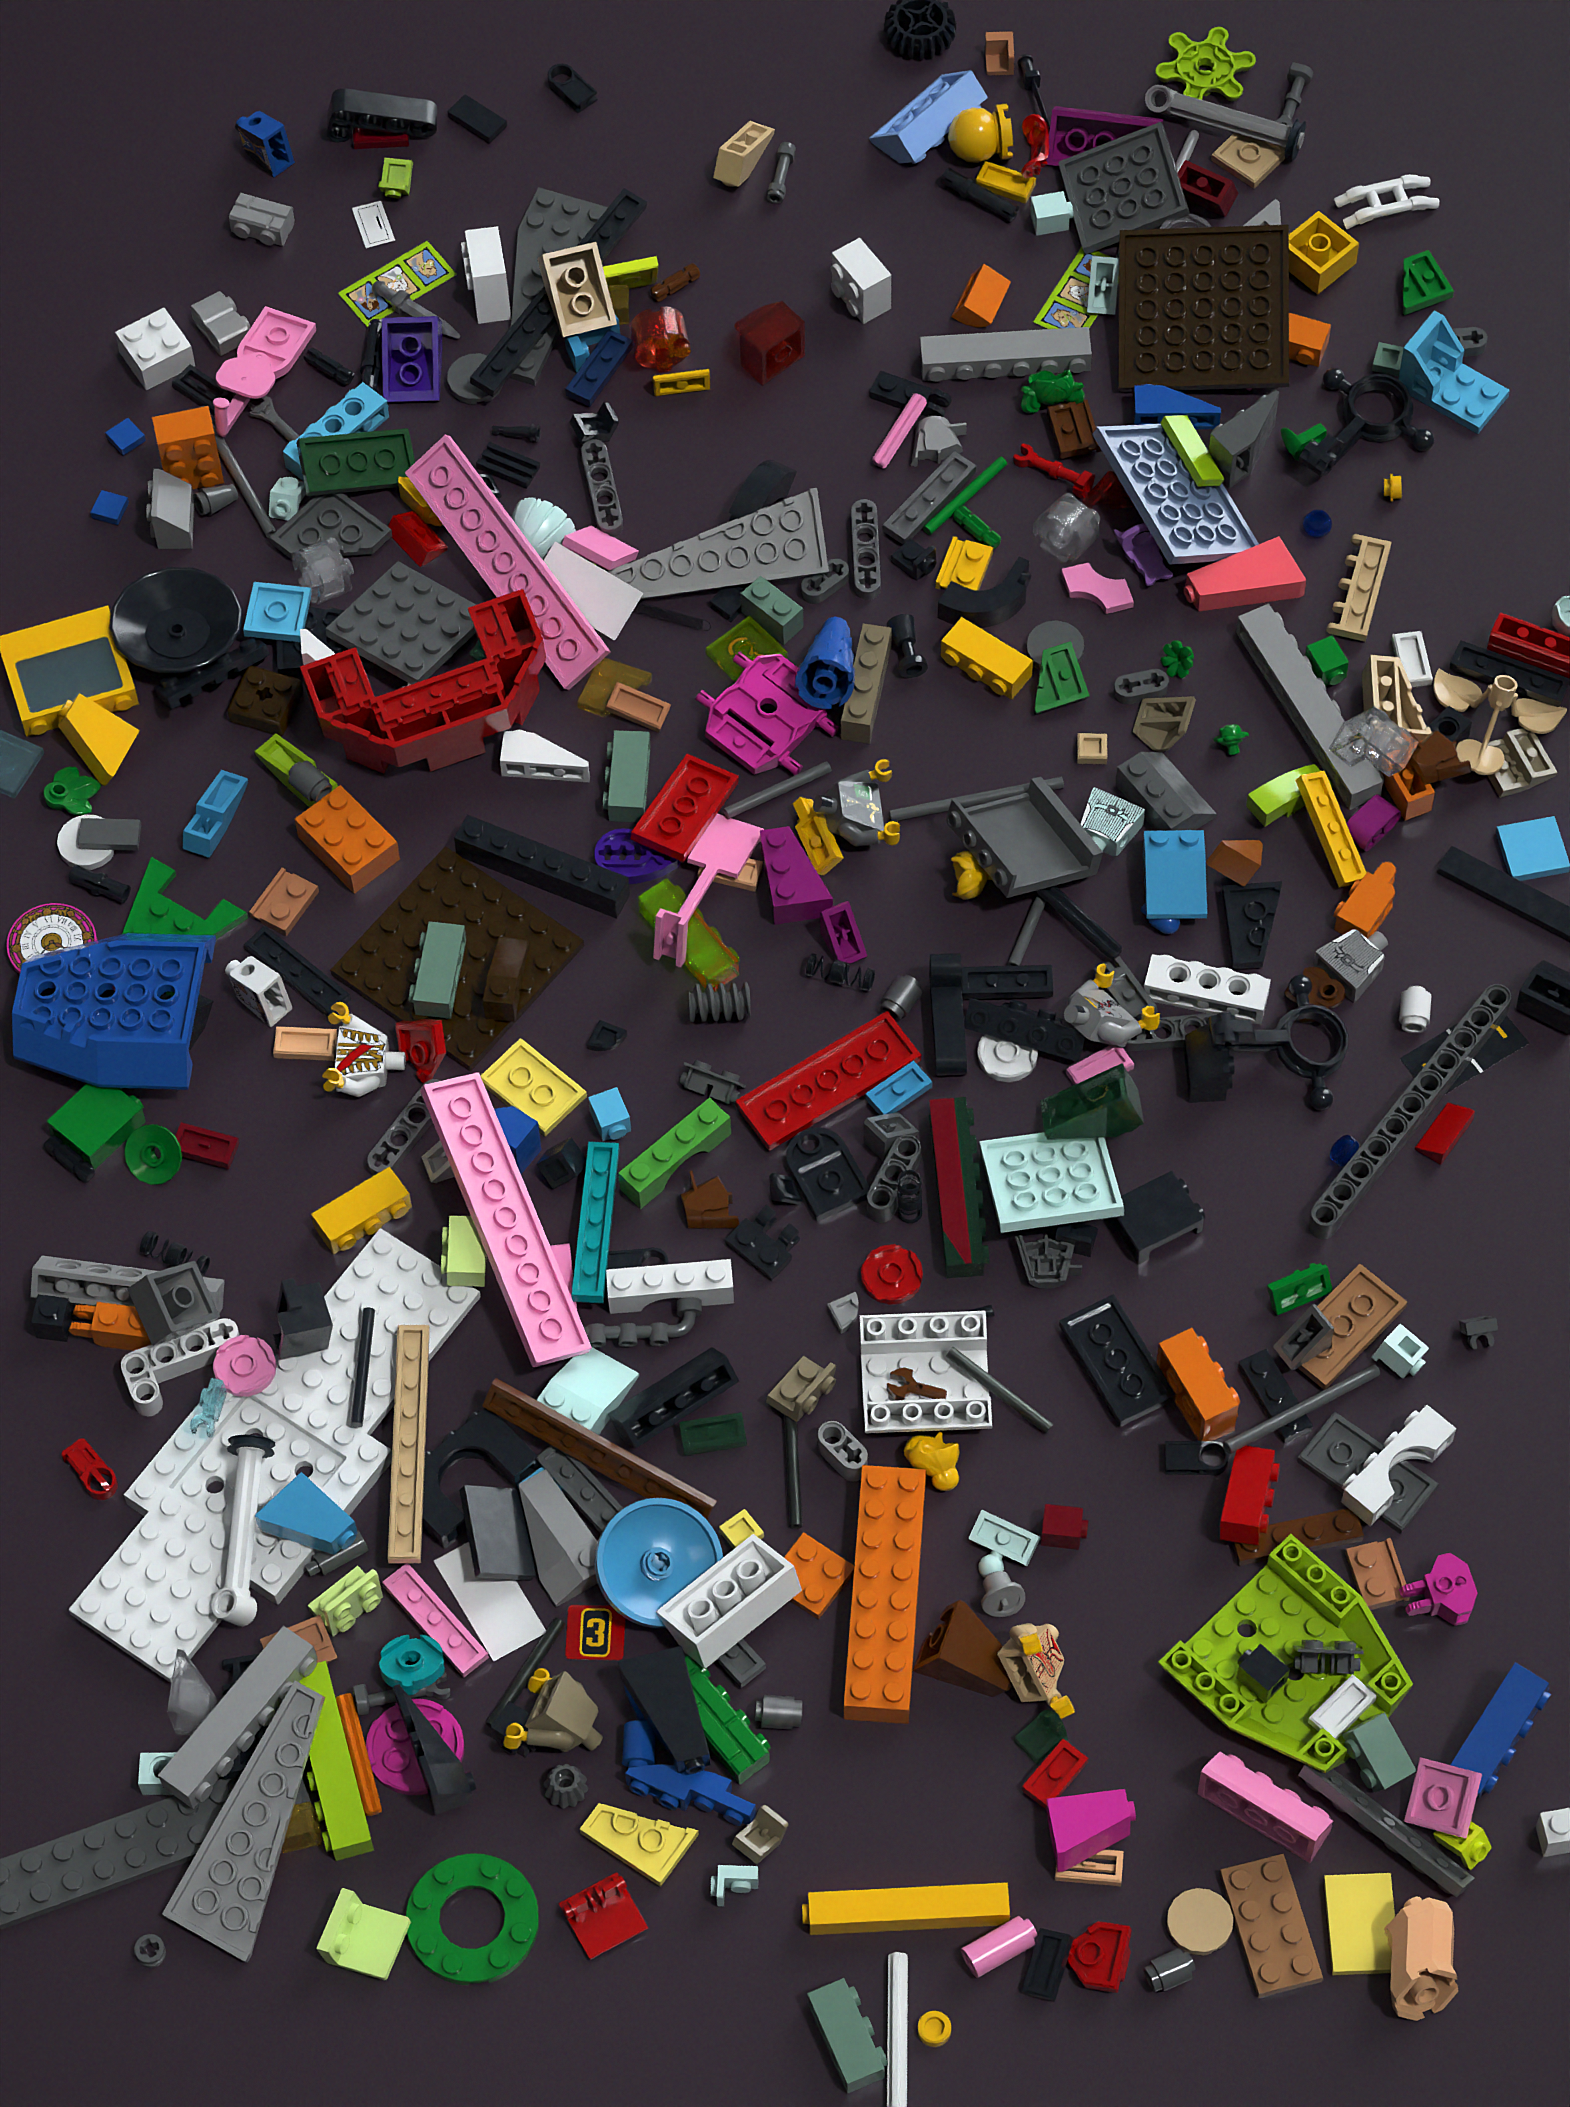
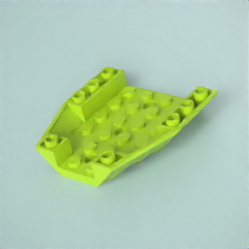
M1292 1534L1269 1554L1267 1565L1188 1642L1184 1644L1180 1640L1158 1661V1664L1230 1730L1323 1773L1345 1763L1350 1756L1344 1747L1345 1739L1342 1735L1336 1740L1324 1728L1318 1732L1308 1723V1719L1352 1674L1337 1673V1654H1335L1334 1674H1330V1654H1325L1324 1673H1320V1654H1318L1317 1673L1304 1672L1303 1677L1296 1681L1288 1678L1287 1682L1265 1703L1236 1678L1239 1667L1237 1662L1248 1649L1254 1651L1262 1644L1290 1668L1294 1667V1657L1301 1656V1652H1297L1294 1646H1301L1302 1640H1321L1323 1647H1334V1641H1354L1356 1648H1361L1364 1654H1354V1658H1360V1671H1354L1353 1675L1375 1693L1377 1698L1346 1731L1372 1716L1384 1712L1389 1719L1413 1686L1410 1677L1363 1597ZM1243 1624H1249L1255 1629L1256 1633L1252 1637H1243L1237 1629Z

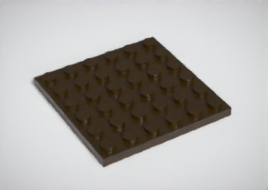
M1289 225L1120 230L1119 392H1134V385L1145 384L1163 385L1174 390L1289 387Z
M445 846L330 971L331 976L398 1022L420 1019L442 1020L446 1047L445 1055L471 1072L515 1023L512 1021L485 1019L483 997L487 975L499 937L529 940L515 1022L585 945L582 938ZM429 921L465 926L467 941L451 1019L415 1015L414 1004L409 1002L410 987L412 984L416 985L418 977L414 975L415 962L417 958L421 959L423 950H420V937L422 932H427Z

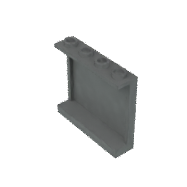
M1041 776L1031 779L1028 792L968 808H963L956 798L951 799L946 816L948 826L963 842V845L972 853L979 865L987 872L1006 898L1097 875L1103 851Z

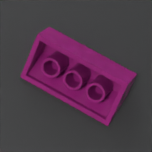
M1054 106L1049 132L1047 165L1059 166V161L1158 122L1163 124V119Z

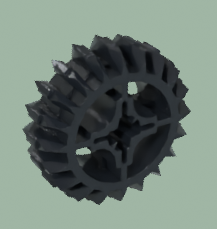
M897 0L896 4H891L889 12H886L884 32L887 43L891 44L893 51L899 50L900 56L909 54L910 60L914 56H919L922 61L924 56H929L933 59L935 53L942 55L944 48L949 49L951 41H954L956 36L957 21H955L953 9H949L948 2L941 3V0Z

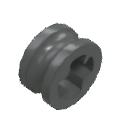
M143 1935L135 1943V1955L139 1963L144 1967H157L164 1961L166 1949L163 1941L157 1935ZM151 1944L153 1948L159 1947V1950H155L156 1955L149 1958L148 1954L141 1955L142 1951L146 1952L145 1946Z

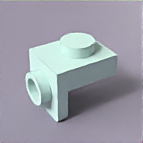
M293 477L278 479L270 491L269 516L271 518L288 521L298 512L299 503L306 495L304 482L298 481V479Z

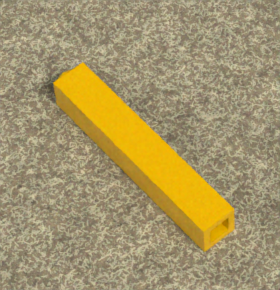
M1008 1883L808 1892V1904H802L803 1924H810V1935L1001 1926L1010 1921Z

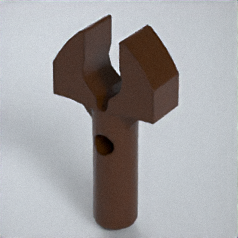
M903 1367L890 1372V1379L905 1383L901 1387L887 1383V1391L894 1400H905L911 1394L931 1399H946L947 1397L945 1389L916 1382L913 1378V1369Z

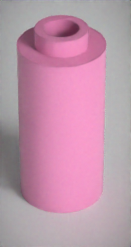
M1017 1916L961 1948V1953L972 1974L979 1978L1033 1947L1037 1932L1028 1918L1023 1920L1020 1916Z

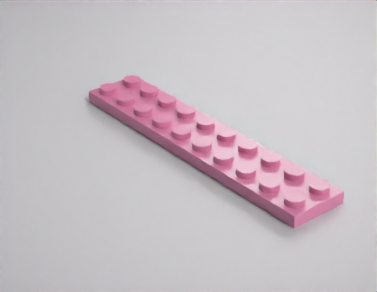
M445 434L405 474L497 598L524 589L543 637L546 653L545 663L564 689L570 690L611 651L451 436Z
M479 1072L423 1085L420 1092L532 1367L589 1353L592 1349Z

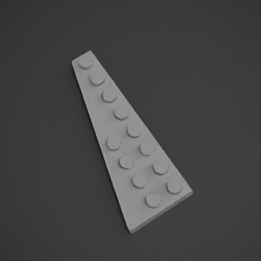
M811 488L809 491L794 497L791 496L772 506L764 507L757 510V512L732 520L700 533L698 536L683 542L680 541L673 544V546L653 552L646 557L629 564L626 563L607 572L643 592L640 600L750 585L759 576L771 582L827 574L829 569L817 488Z
M295 1680L162 1913L167 1918L247 1963L253 1952L325 1699L324 1696Z

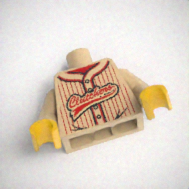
M1031 1623L1013 1626L1009 1631L1011 1638L1000 1649L998 1656L1021 1702L1045 1700L1055 1710L1060 1720L1075 1713L1068 1696L1062 1697L1056 1689L1057 1680L1064 1665V1657L1056 1643V1639L1059 1636L1057 1628L1050 1624L1034 1626Z

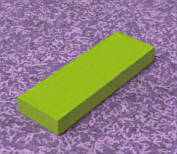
M1164 416L1160 423L1198 487L1220 486L1224 481V477L1188 416Z

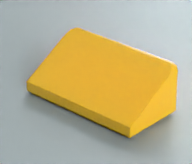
M709 369L653 376L654 396L709 390Z

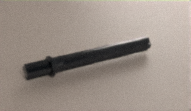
M1056 885L1036 890L1042 898L1109 959L1113 960L1122 952V946Z

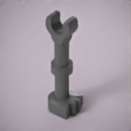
M1292 62V65H1290L1287 79H1289V82H1293L1290 93L1286 94L1284 100L1285 108L1282 116L1275 120V122L1293 126L1291 121L1295 109L1300 106L1302 100L1300 95L1303 86L1309 84L1314 75L1310 67Z
M444 1672L433 1684L420 1689L414 1695L408 1696L411 1699L422 1696H433L440 1700L449 1698L450 1688L438 1689L436 1687L438 1683L447 1681V1674ZM365 1684L352 1686L358 1716L369 1714L370 1707L393 1702L397 1703L394 1689L368 1694Z

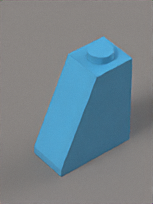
M302 1472L255 1514L258 1528L261 1531L333 1555L340 1549H347L354 1542L358 1534L355 1521Z

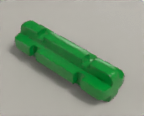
M960 506L954 512V520L960 525H965L964 528L979 541H985L984 545L993 547V550L1001 544V536L993 530L990 531L991 528L975 514L971 515L972 512L967 507Z

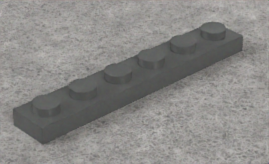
M1305 1764L1298 1776L1305 1780L1310 1789L1326 1796L1331 1800L1336 1809L1348 1813L1358 1821L1362 1829L1375 1834L1383 1840L1389 1850L1405 1857L1411 1862L1415 1870L1427 1874L1437 1882L1439 1888L1444 1892L1453 1894L1457 1898L1469 1888L1475 1879L1334 1769L1323 1773Z

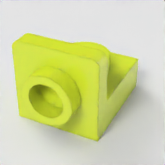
M1470 1822L1467 1838L1440 1831L1433 1833L1436 1841L1460 1856L1464 1866L1469 1870H1472L1479 1862L1484 1860L1491 1850V1844L1484 1830L1473 1822Z

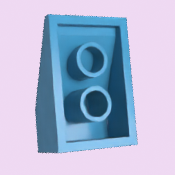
M1204 830L1144 831L1142 857L1147 919L1207 918Z

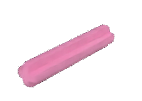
M917 393L912 395L873 456L872 460L876 466L882 469L887 467L926 406L927 402L923 396Z

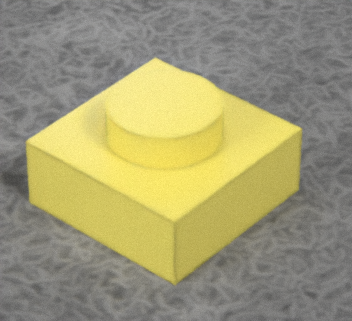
M745 1509L719 1526V1532L733 1549L752 1534L760 1539L764 1538L763 1530Z

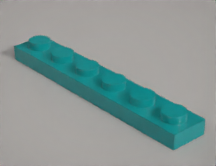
M588 1142L572 1286L573 1302H604L620 1151L619 1143Z

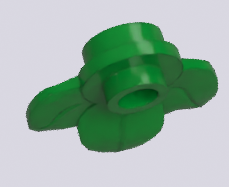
M65 767L55 773L53 782L45 786L43 797L46 804L52 809H66L74 815L89 814L92 812V807L88 799L98 793L101 789V784L92 777L79 776L77 767Z

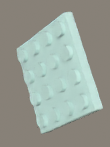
M1101 1124L979 1141L980 1153L1001 1233L1124 1216V1206Z

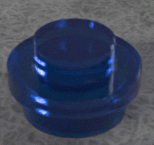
M1313 510L1305 516L1303 528L1312 537H1323L1331 531L1332 520L1325 511Z

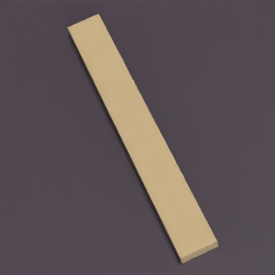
M398 1325L388 1563H421L430 1342L429 1325Z

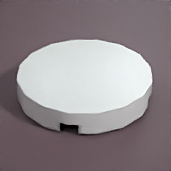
M81 815L72 818L63 825L58 834L57 846L61 858L70 867L79 865L87 870H93L109 862L114 855V850L79 849L78 840L81 818L104 819L97 815Z
M985 1034L979 1041L977 1057L979 1065L986 1075L997 1081L1014 1082L1022 1080L1033 1071L1037 1064L1038 1050Z

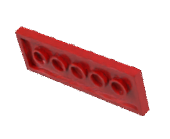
M886 1011L735 1100V1106L766 1148L771 1151L796 1136L799 1132L808 1129L865 1095L913 1060L917 1064L921 1061L922 1055L890 1013Z

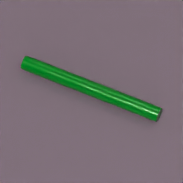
M1001 456L998 457L923 526L924 532L932 535L960 506H963L1007 465V461Z

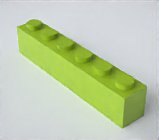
M325 1660L318 1662L313 1672L309 1676L303 1677L299 1683L325 1697L307 1761H311L313 1771L307 1772L311 1791L318 1790L320 1801L314 1802L318 1820H325L328 1831L322 1832L326 1852L333 1850L335 1860L338 1861L374 1851Z

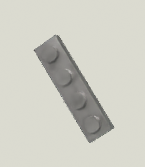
M954 451L883 524V532L901 544H904L910 538L912 539L976 473L977 466Z

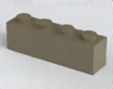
M865 623L862 625L853 665L855 668L854 689L851 697L845 702L841 718L842 740L870 744L891 651L892 628Z

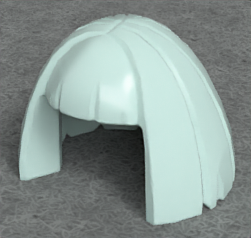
M535 498L520 500L511 517L542 560L545 559L554 542L562 545L565 535L576 532L572 520L566 518L567 514L557 506L553 507L552 503L541 501V499L537 501Z

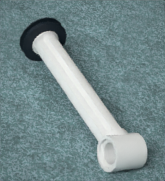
M247 1434L231 1436L228 1439L231 1445L227 1447V1450L231 1454L238 1456L225 1584L224 1588L215 1594L212 1601V1611L216 1617L241 1627L250 1624L257 1612V1603L250 1596L251 1593L249 1591L256 1524L255 1514L257 1513L262 1458L272 1457L275 1454L274 1450L271 1449L275 1446L273 1440L263 1436Z

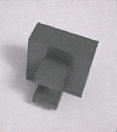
M1487 1315L1459 1320L1461 1333L1468 1336L1470 1348L1477 1349L1476 1339L1480 1335L1485 1336L1487 1346L1494 1345V1337L1490 1332L1498 1330L1495 1317Z

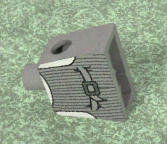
M1353 929L1319 948L1315 952L1313 967L1324 969L1330 979L1340 981L1344 986L1345 996L1355 1003L1382 971L1385 956L1381 950L1388 945V941L1379 931H1376L1367 939L1358 930Z

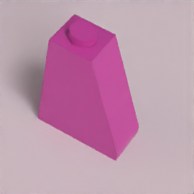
M1125 1789L1047 1799V1822L1057 1872L1068 1870L1130 1835L1131 1821H1136L1134 1802L1127 1801Z

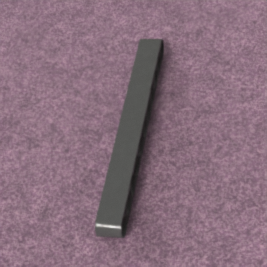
M1493 984L1485 989L1315 1203L1311 1210L1309 1230L1314 1237L1328 1239L1337 1232L1505 1019L1511 1002V993L1506 986ZM1491 1001L1500 1002L1501 1005L1492 1004ZM1480 1022L1483 1023L1485 1026H1477L1474 1023ZM1459 1043L1465 1044V1045H1467L1468 1047H1466V1048H1461V1047H1459L1457 1044H1459ZM1440 1065H1447L1451 1069H1443ZM1428 1086L1433 1088L1434 1090L1427 1091L1424 1090L1422 1087ZM1412 1108L1415 1109L1417 1112L1410 1113L1405 1109ZM1388 1130H1396L1400 1134H1391ZM1370 1152H1379L1383 1156H1374ZM1359 1173L1364 1175L1365 1178H1356L1353 1174ZM1342 1195L1345 1196L1348 1200L1341 1201L1338 1200L1335 1196ZM1318 1218H1327L1331 1222L1322 1223Z

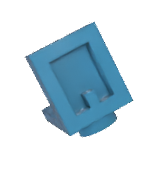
M616 315L617 325L565 337V347L576 373L585 363L586 358L590 356L589 345L599 343L609 329L620 334L619 319Z

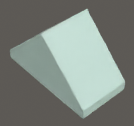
M1092 256L1087 313L1115 315L1119 258Z

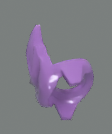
M1145 523L1136 525L1125 532L1114 530L1117 540L1125 551V557L1130 563H1134L1139 573L1143 574L1147 586L1153 585L1161 578L1169 579L1173 577V573L1163 565V558L1159 553L1160 548L1151 533L1144 532L1137 535L1142 531H1149Z

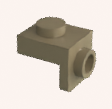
M763 1805L759 1808L755 1819L735 1836L732 1845L758 1864L780 1845L787 1830L788 1822L768 1806Z

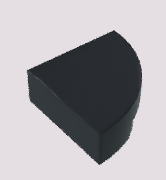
M599 1020L587 1043V1049L592 1051L611 1050L628 1036L627 1030Z

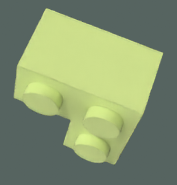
M449 1216V1227H443L441 1274H447L448 1286L485 1287L486 1252L472 1217Z

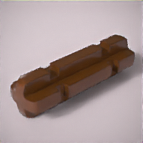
M694 263L688 264L683 268L684 271L679 270L662 280L663 284L658 283L651 287V296L656 302L662 301L667 297L666 294L671 295L688 285V281L692 282L699 278V268Z

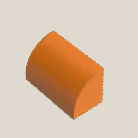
M982 264L971 274L951 317L972 327L989 326L993 322L1011 281L986 264Z

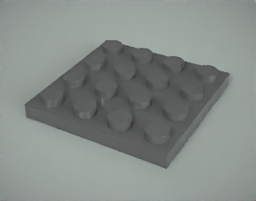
M1162 122L1058 162L1068 199L1072 204L1074 220L1085 254L1119 242L1120 230L1153 229L1190 214Z
M398 561L326 627V636L348 649L356 647L360 656L404 681L414 684L428 679L476 633L468 613V608L476 604Z

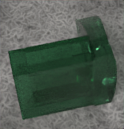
M1043 1710L1036 1716L1034 1721L1015 1737L1014 1742L1038 1764L1053 1751L1062 1739L1068 1741V1737L1060 1716L1054 1711Z

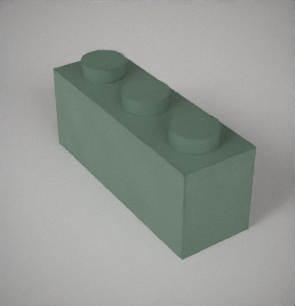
M614 730L613 742H608L607 759H612L611 767H606L605 784L610 785L609 792L603 793V810H608L609 821L639 822L645 813L651 749L650 732Z
M429 921L427 932L421 933L420 950H423L421 959H416L414 975L418 976L416 985H411L409 992V1002L414 1004L415 1015L451 1019L467 941L464 925Z
M842 1978L807 1993L808 2006L847 2094L884 2079V2066L888 2065V2061L882 2047L875 2048L871 2036L875 2035L868 2016L862 2018L857 2006L861 2005V2001L855 1987H848L845 1978Z

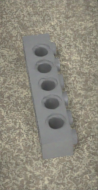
M41 1256L32 1268L31 1297L37 1298L38 1294L69 1298L71 1303L96 1306L97 1302L135 1307L127 1289L144 1276L158 1271ZM203 1277L216 1309L220 1314L223 1309L224 1280Z

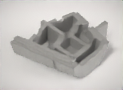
M930 416L920 420L915 429L911 466L916 467L918 459H930L941 464V460L946 459L954 451L958 454L963 452L957 436L966 435V423L950 424L945 417Z

